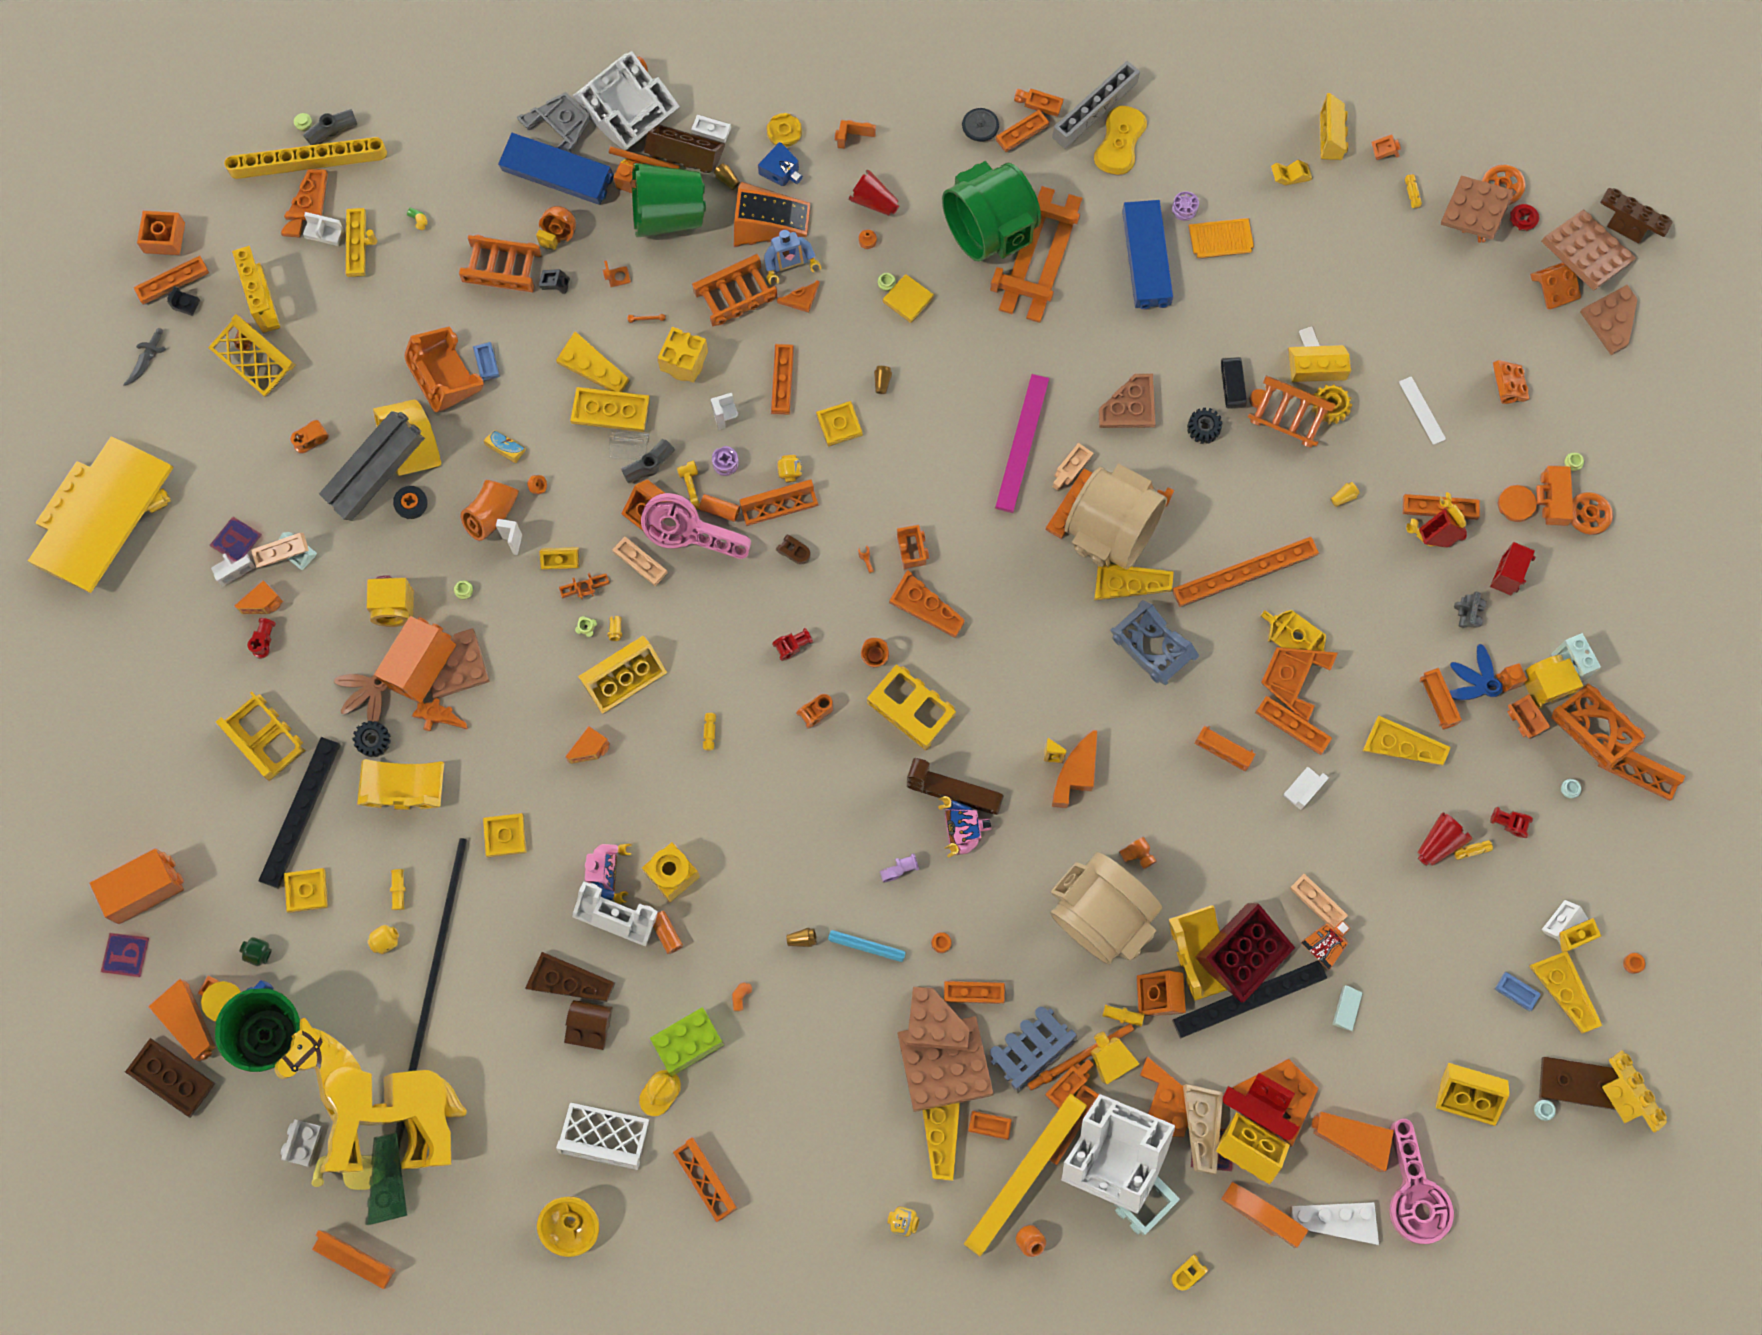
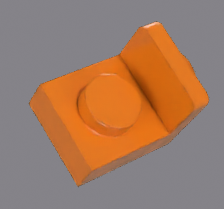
M1392 134L1371 142L1377 160L1393 154L1396 157L1400 156L1398 151L1401 150L1400 142L1398 139L1395 140Z

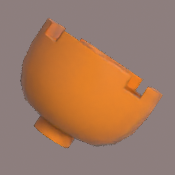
M553 206L542 214L539 220V228L541 226L543 231L555 235L558 243L561 240L568 242L574 235L576 221L574 215L568 209L561 206Z

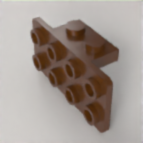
M1608 188L1600 201L1602 205L1615 211L1606 227L1638 244L1648 229L1665 237L1673 223L1667 215L1655 212L1652 207L1638 203L1635 198L1623 195L1616 188Z

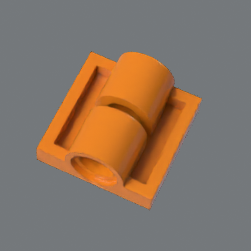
M1501 360L1493 362L1501 403L1510 404L1516 401L1525 402L1529 400L1528 387L1522 365Z

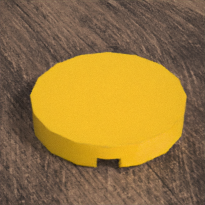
M780 113L773 116L769 124H767V136L774 145L781 142L785 147H790L796 144L802 135L799 119L788 113Z
M225 981L216 982L209 986L203 993L201 1000L202 1010L205 1015L211 1020L216 1021L223 1006L232 997L240 993V989L233 983Z

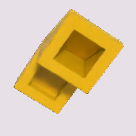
M1296 160L1287 167L1279 163L1271 166L1275 181L1285 186L1312 180L1308 163L1301 160Z

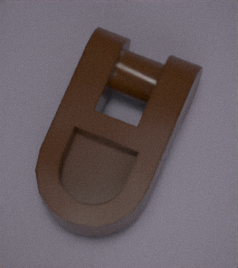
M786 534L783 539L784 542L778 545L776 551L797 564L807 563L810 559L809 548ZM790 545L794 546L791 551L788 549Z

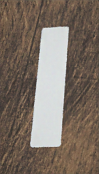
M1409 377L1399 381L1432 444L1434 445L1446 440L1413 378Z

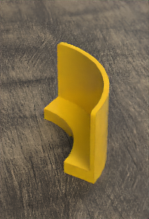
M416 399L373 408L376 427L379 426L391 411L402 412L409 418L408 422L411 425L414 424L422 431L420 434L425 438L395 472L398 476L441 466V459L431 425L422 406Z
M364 759L361 762L357 805L374 808L388 805L394 806L395 810H410V806L420 807V809L440 807L444 762L398 764Z
M1211 905L1169 919L1172 940H1175L1179 950L1176 951L1180 967L1184 966L1187 975L1185 980L1194 1000L1227 991L1195 958L1220 932L1214 906Z

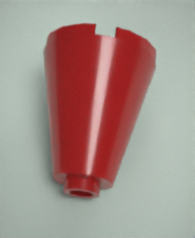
M867 169V175H862L853 189V197L850 195L848 200L887 216H890L891 213L895 215L900 207L898 205L899 200Z
M1442 812L1418 850V860L1425 866L1428 864L1433 866L1468 844L1472 837L1468 832L1466 834L1463 833V827L1455 819Z

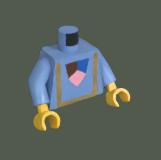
M780 231L779 236L771 240V246L768 247L764 255L766 271L769 272L766 277L767 282L771 285V278L775 277V282L779 283V278L774 274V270L779 272L808 263V260H810L809 266L813 273L812 267L815 264L821 270L820 262L814 258L816 255L810 242L803 237H798L796 232Z

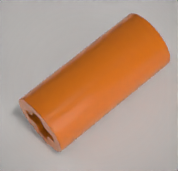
M704 494L699 510L735 522L740 512V506Z
M665 911L658 912L653 928L667 954L674 953L682 948L683 944Z

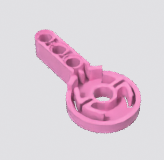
M665 493L653 497L646 504L641 516V525L645 535L658 546L679 548L693 543L738 559L748 556L751 540L747 536L701 521L693 504L680 495ZM663 519H674L676 526H667L664 524ZM705 533L709 535V537H705L702 534ZM739 545H742V546H744L745 548L742 549V548H739L738 546H739Z
M1400 1119L1392 1123L1390 1130H1394L1392 1139L1403 1182L1391 1199L1389 1208L1390 1219L1395 1230L1404 1239L1416 1244L1434 1243L1442 1239L1449 1232L1454 1219L1453 1205L1447 1193L1436 1185L1435 1182L1426 1178L1413 1124L1407 1119ZM1399 1124H1403L1406 1127L1404 1135L1398 1131ZM1404 1144L1411 1147L1410 1155L1404 1153ZM1410 1164L1416 1168L1415 1176L1408 1172ZM1424 1204L1428 1207L1429 1217L1426 1220H1421L1416 1216L1415 1209L1417 1205Z

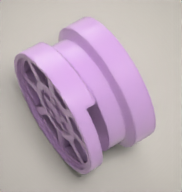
M1188 191L1180 192L1175 196L1172 213L1175 214L1177 219L1188 221L1195 217L1199 206L1197 196Z
M729 446L717 448L712 454L714 470L722 476H729L735 473L739 466L736 451Z

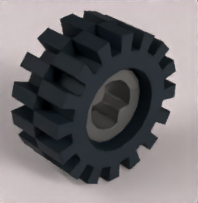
M1205 407L1202 411L1199 408L1196 412L1192 413L1187 425L1188 434L1191 433V439L1195 437V442L1201 440L1200 444H1204V441L1209 444L1211 440L1213 442L1216 440V437L1218 438L1223 423L1220 421L1221 416H1217V411L1212 413L1211 408L1206 411ZM1203 422L1208 423V429L1202 428Z
M371 720L367 723L362 722V726L358 725L356 727L358 730L354 731L355 737H352V740L355 742L354 747L360 753L368 757H378L379 754L385 753V749L388 750V743H391L389 737L391 736L386 727L379 722ZM370 734L376 737V741L372 744L367 741V737Z

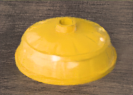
M560 1197L549 1202L540 1212L537 1220V1233L542 1244L552 1253L564 1257H574L587 1252L595 1244L599 1234V1220L593 1208L584 1200L576 1197ZM571 1216L575 1218V1220L570 1221L568 1217Z

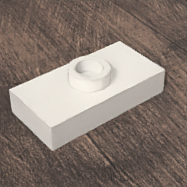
M697 115L691 131L693 134L725 143L731 130V124Z

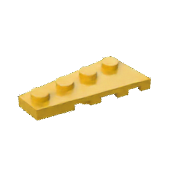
M577 332L573 333L556 359L557 364L609 391L622 392L629 382L627 376Z
M1110 564L1109 567L1105 565L1103 567L1097 566L1094 601L1171 592L1174 572L1130 567L1126 570L1114 564Z
M1378 715L1362 751L1442 766L1451 747Z
M1567 951L1529 965L1534 974L1582 1034L1603 1026Z
M960 1103L922 1110L933 1179L953 1181Z

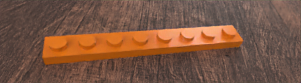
M1308 537L1172 589V592L1179 607L1315 557L1319 552L1312 537Z

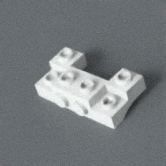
M583 882L578 892L572 917L646 947L658 911L642 904L638 905L636 911L602 898V888L593 883Z

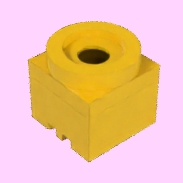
M671 327L657 357L660 371L670 374L677 380L694 383L696 377L702 371L703 362L708 354L707 341L705 338L697 335L693 336L691 333H684L678 328Z
M406 578L367 579L366 608L370 612V621L379 626L398 627L405 625L410 616L413 617L414 589Z
M1555 655L1541 660L1525 670L1528 678L1524 684L1538 708L1572 697L1575 692L1583 687L1571 659L1564 660L1562 655Z
M673 842L655 853L651 860L642 867L645 875L670 903L700 878L698 871Z

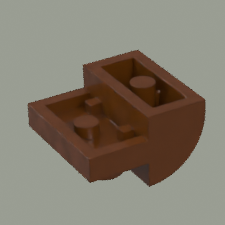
M573 1000L566 1019L565 1026L567 1027L564 1043L604 1050L613 1007Z

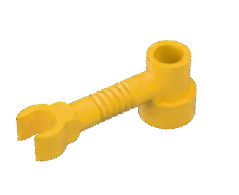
M693 460L687 462L686 465L677 467L680 478L684 477L690 502L695 509H699L700 503L692 480V476L699 473Z

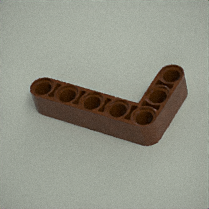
M913 758L907 776V787L909 789L937 798L947 796L951 800L963 803L973 809L998 815L1004 797L1003 794L929 771L930 763L928 761Z

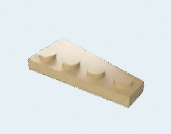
M1185 1084L1183 1085L1194 1171L1214 1175L1217 1173L1218 1152H1216L1220 1137L1223 1092Z

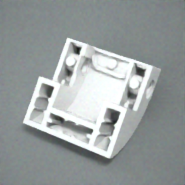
M632 51L626 52L573 94L579 105L590 115V119L612 142L624 150H627L647 134L648 131L680 107L659 77L652 79Z
M1099 1094L1083 1119L1081 1136L1064 1162L1061 1181L1138 1214L1162 1167L1175 1125Z

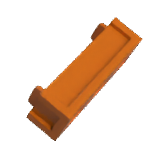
M1439 668L1424 672V676L1420 677L1419 682L1423 683L1440 721L1439 727L1441 726L1445 730L1458 725L1462 719Z
M1204 726L1194 744L1246 772L1256 755L1253 753V750L1248 751L1210 730V726Z

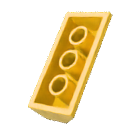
M641 636L578 677L603 714L665 675L667 671L649 641L644 636Z

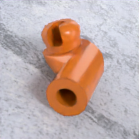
M740 983L732 993L734 1011L743 1010L742 999L746 994L752 992L751 984Z

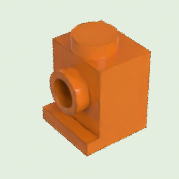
M1520 663L1506 667L1501 673L1496 674L1497 680L1503 686V693L1519 688L1527 681Z

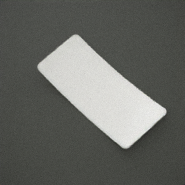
M1312 326L1299 331L1305 347L1320 346Z

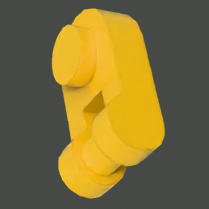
M1195 1254L1190 1256L1172 1274L1171 1282L1177 1290L1189 1289L1208 1271L1205 1265L1202 1266L1200 1264L1199 1258ZM1191 1266L1196 1270L1194 1275L1187 1270Z

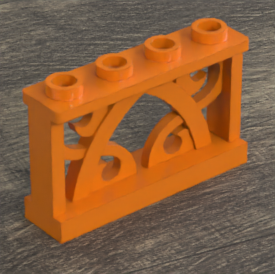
M1589 683L1561 706L1559 705L1555 708L1551 717L1607 771H1610L1619 761L1643 744L1646 737L1641 728L1632 724L1627 715L1619 712L1610 700H1606L1600 691ZM1588 698L1594 705H1588L1586 701L1585 709H1582L1580 700ZM1575 704L1577 711L1568 713L1567 710ZM1588 717L1608 720L1610 737L1601 733L1591 735L1588 732L1590 728ZM1582 718H1583L1584 721H1585V726H1582L1581 724L1578 723V722H1583ZM1622 733H1625L1632 739V742L1622 744L1616 740H1626L1627 738L1622 736ZM1597 739H1604L1603 744H1601ZM1614 746L1623 749L1615 756L1611 753Z

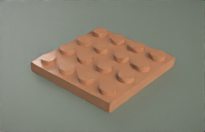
M1584 209L1541 240L1547 248L1593 291L1636 259L1628 249L1621 245L1615 237L1607 232Z
M976 1016L961 1019L970 1029L968 1051L907 1046L908 1030L897 1032L913 1112L993 1096Z

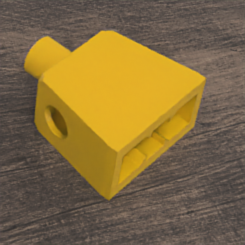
M1104 1031L1094 1036L1098 1047L1093 1049L1091 1054L1100 1079L1105 1084H1109L1140 1065L1120 1039L1116 1037L1108 1039Z

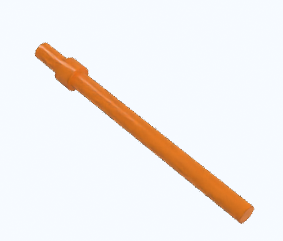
M1129 1023L1107 1037L1108 1039L1112 1037L1120 1039L1134 1031V1028ZM1095 1043L1049 1071H1043L1039 1077L1027 1083L1028 1088L1031 1091L1043 1083L1047 1084L1053 1081L1052 1078L1091 1056V1051L1098 1047V1044Z

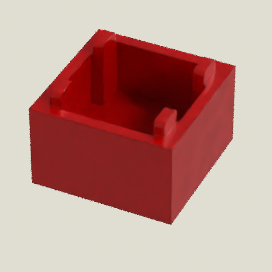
M1513 542L1502 555L1490 587L1510 596L1514 592H1518L1519 586L1526 583L1524 577L1530 562L1536 558V556H1533L1535 550Z

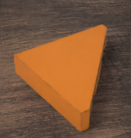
M816 280L813 284L796 289L782 298L779 297L777 303L809 313L820 281Z

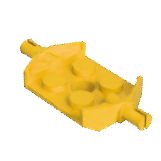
M1264 610L1260 615L1270 624L1268 642L1272 640L1281 648L1325 651L1326 634L1293 610L1285 611L1278 616H1273ZM1296 631L1300 632L1303 635V639H1295L1293 633Z

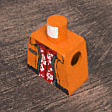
M1343 920L1335 928L1328 922L1307 936L1301 944L1329 970L1349 943L1343 936L1351 928Z

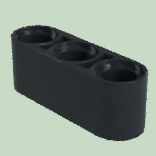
M1241 357L1222 358L1221 374L1226 408H1245L1246 390Z

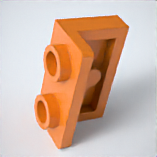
M1530 694L1508 705L1510 710L1507 712L1513 721L1517 720L1520 724L1518 730L1523 737L1527 736L1529 739H1532L1551 727Z

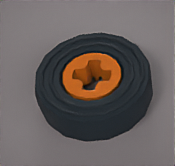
M405 486L396 492L393 498V506L401 517L415 519L425 512L428 500L420 488ZM410 498L413 499L414 503H411L410 506H408L407 501H409Z

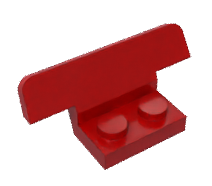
M1261 1073L1257 1074L1246 1096L1229 1086L1227 1087L1223 1096V1103L1278 1136L1285 1140H1292L1300 1129L1299 1126L1283 1118L1286 1109L1295 1095L1291 1090Z

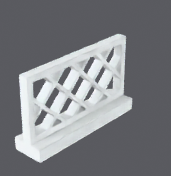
M570 1103L556 1149L559 1154L638 1170L649 1119ZM573 1109L581 1110L585 1117L574 1122L571 1117ZM595 1114H600L605 1121L594 1127L590 1118ZM616 1118L622 1119L625 1125L614 1131L609 1122ZM588 1120L592 1129L582 1135L577 1126ZM636 1122L644 1124L642 1131L636 1135L633 1134L629 1127ZM607 1124L612 1133L602 1139L597 1130ZM575 1127L580 1136L573 1141L565 1139L567 1132ZM627 1128L632 1137L621 1143L617 1134ZM595 1132L600 1141L593 1145L587 1144L584 1138ZM615 1136L620 1145L614 1149L607 1148L604 1142ZM634 1140L638 1146L636 1154L628 1153L624 1146Z

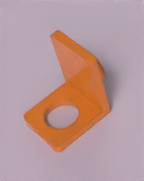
M607 260L604 261L606 269H603L605 280H609L610 287L631 282L627 266L609 270ZM618 272L625 274V278L621 281L615 279V275Z

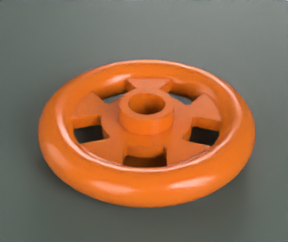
M1510 165L1492 167L1485 173L1482 179L1483 182L1495 181L1494 185L1500 186V184H1505L1506 188L1513 189L1516 193L1512 196L1509 205L1518 201L1525 191L1524 176L1517 168ZM1505 172V176L1498 178L1497 173ZM1513 176L1517 179L1515 184H1512L1510 179Z
M1585 492L1578 494L1572 499L1573 520L1571 524L1575 529L1584 534L1595 535L1604 532L1610 526L1613 511L1609 502L1604 497L1596 493ZM1590 500L1598 502L1597 506L1589 504ZM1579 503L1584 505L1581 510L1576 508ZM1599 511L1605 512V518L1599 517ZM1579 515L1585 521L1582 524L1577 519ZM1596 521L1598 526L1591 527L1590 523Z

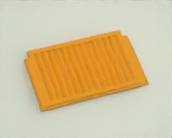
M1249 218L1188 225L1193 254H1197V258L1251 253V248H1254Z

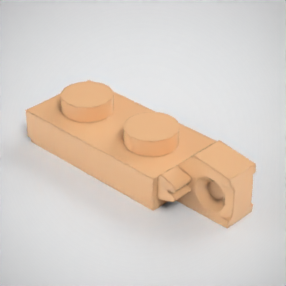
M1078 443L1058 467L1054 475L1057 479L1053 482L1054 485L1052 487L1059 491L1064 483L1066 485H1069L1070 482L1072 483L1091 459L1093 452Z

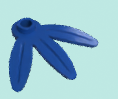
M1482 644L1477 646L1476 651L1477 663L1482 676L1462 664L1456 662L1450 664L1453 671L1460 678L1475 685L1449 691L1452 699L1470 700L1484 694L1489 697H1497L1502 693L1503 686L1499 680L1494 679L1491 658ZM1490 687H1495L1496 690L1492 691V690H1489V688H1490Z

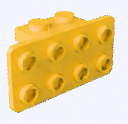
M1621 1050L1609 1059L1619 1078L1605 1084L1602 1088L1624 1124L1643 1115L1647 1124L1655 1133L1667 1123V1116L1663 1109L1657 1106L1654 1094L1644 1085L1642 1075L1638 1071L1636 1072L1632 1065L1631 1057Z

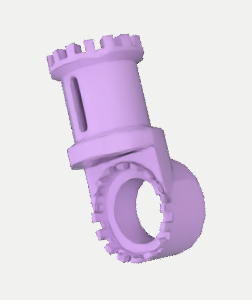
M913 853L910 857L903 859L896 858L897 866L887 868V870L884 869V871L881 870L882 881H893L903 875L904 872L914 869L916 871L919 870L915 854Z

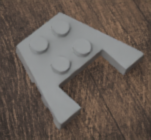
M566 92L547 101L545 105L539 108L535 107L530 110L531 112L517 117L518 121L528 130L543 118L564 139L556 148L572 153L591 118Z

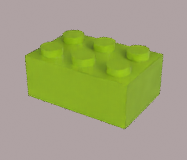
M703 1007L650 1037L671 1076L725 1046Z

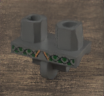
M1475 591L1474 594H1467L1465 597H1462L1461 602H1455L1454 608L1458 610V616H1460L1459 627L1465 628L1470 626L1477 628L1482 625V617L1476 615L1477 611H1483L1486 607V601L1480 598L1481 593Z

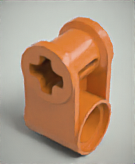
M314 420L292 433L290 440L298 453H306L327 441L329 435L320 421Z
M820 694L811 702L802 706L796 714L802 717L806 727L809 729L833 711V701L829 695ZM822 701L830 703L826 708H821L819 705Z

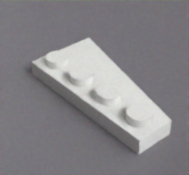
M1374 1202L1291 1206L1292 1219L1310 1232L1379 1245Z

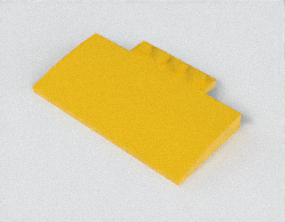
M111 436L91 467L78 461L75 463L35 522L39 527L48 531L28 559V562L40 570L92 593L174 467Z

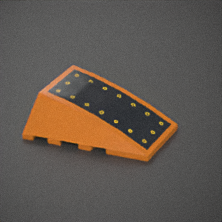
M741 182L738 187L734 219V247L747 243L752 245L761 241L771 242L773 238L779 236L782 230H788L790 233L796 232L798 237H807L810 203Z

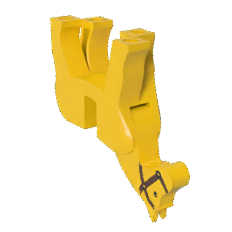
M306 1018L300 1020V1031L291 1036L293 1039L290 1050L277 1061L275 1073L280 1079H288L294 1076L297 1071L315 1069L321 1101L333 1121L328 1139V1153L321 1165V1173L363 1171L357 1133L358 1125L376 1126L400 1121L404 1122L408 1133V1147L400 1163V1169L451 1165V1132L445 1116L449 1118L464 1117L467 1114V1110L446 1080L430 1070L392 1073L384 1077V1103L372 1106V1074L362 1071L354 1056L336 1039L321 1030L312 1028ZM429 1147V1155L427 1158V1149Z

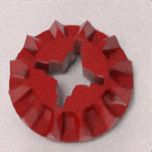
M1519 204L1512 209L1510 221L1519 230L1523 229L1527 232L1529 229H1534L1538 224L1539 214L1533 206ZM1528 216L1527 220L1520 221L1521 217Z

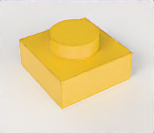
M538 230L536 237L540 246L555 250L558 245L556 236L543 230Z

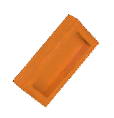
M972 1111L968 1132L1008 1140L1012 1119Z

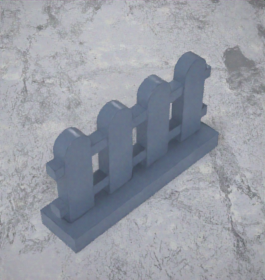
M1038 1007L1035 1010V1015L1038 1019L1032 1024L1029 1020H1023L1020 1024L1023 1033L1019 1037L1014 1033H1009L1005 1037L1008 1046L1004 1050L998 1046H994L990 1050V1055L993 1058L991 1063L994 1066L998 1064L1007 1074L1004 1076L1007 1081L1012 1079V1088L1017 1093L1077 1041L1076 1033L1072 1029L1067 1032V1025L1064 1023L1061 1026L1052 1016L1054 1011L1051 1008L1047 1011L1044 1007ZM1041 1024L1052 1034L1047 1039L1037 1029ZM1027 1037L1037 1047L1033 1052L1022 1043ZM1057 1039L1058 1041L1052 1046L1051 1043ZM1011 1051L1022 1060L1017 1066L1007 1056ZM1042 1053L1043 1055L1037 1059L1036 1056ZM1027 1066L1028 1068L1022 1072L1021 1069Z

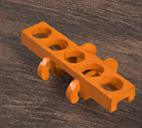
M588 573L589 579L576 583L575 577L572 578L574 583L559 587L562 598L578 594L577 596L583 600V596L590 594L594 596L595 590L592 589L609 585L607 574L591 577V574ZM601 578L606 579L604 582H599ZM583 583L588 584V587L586 589L581 588V585ZM566 588L570 590V592L563 593V590Z

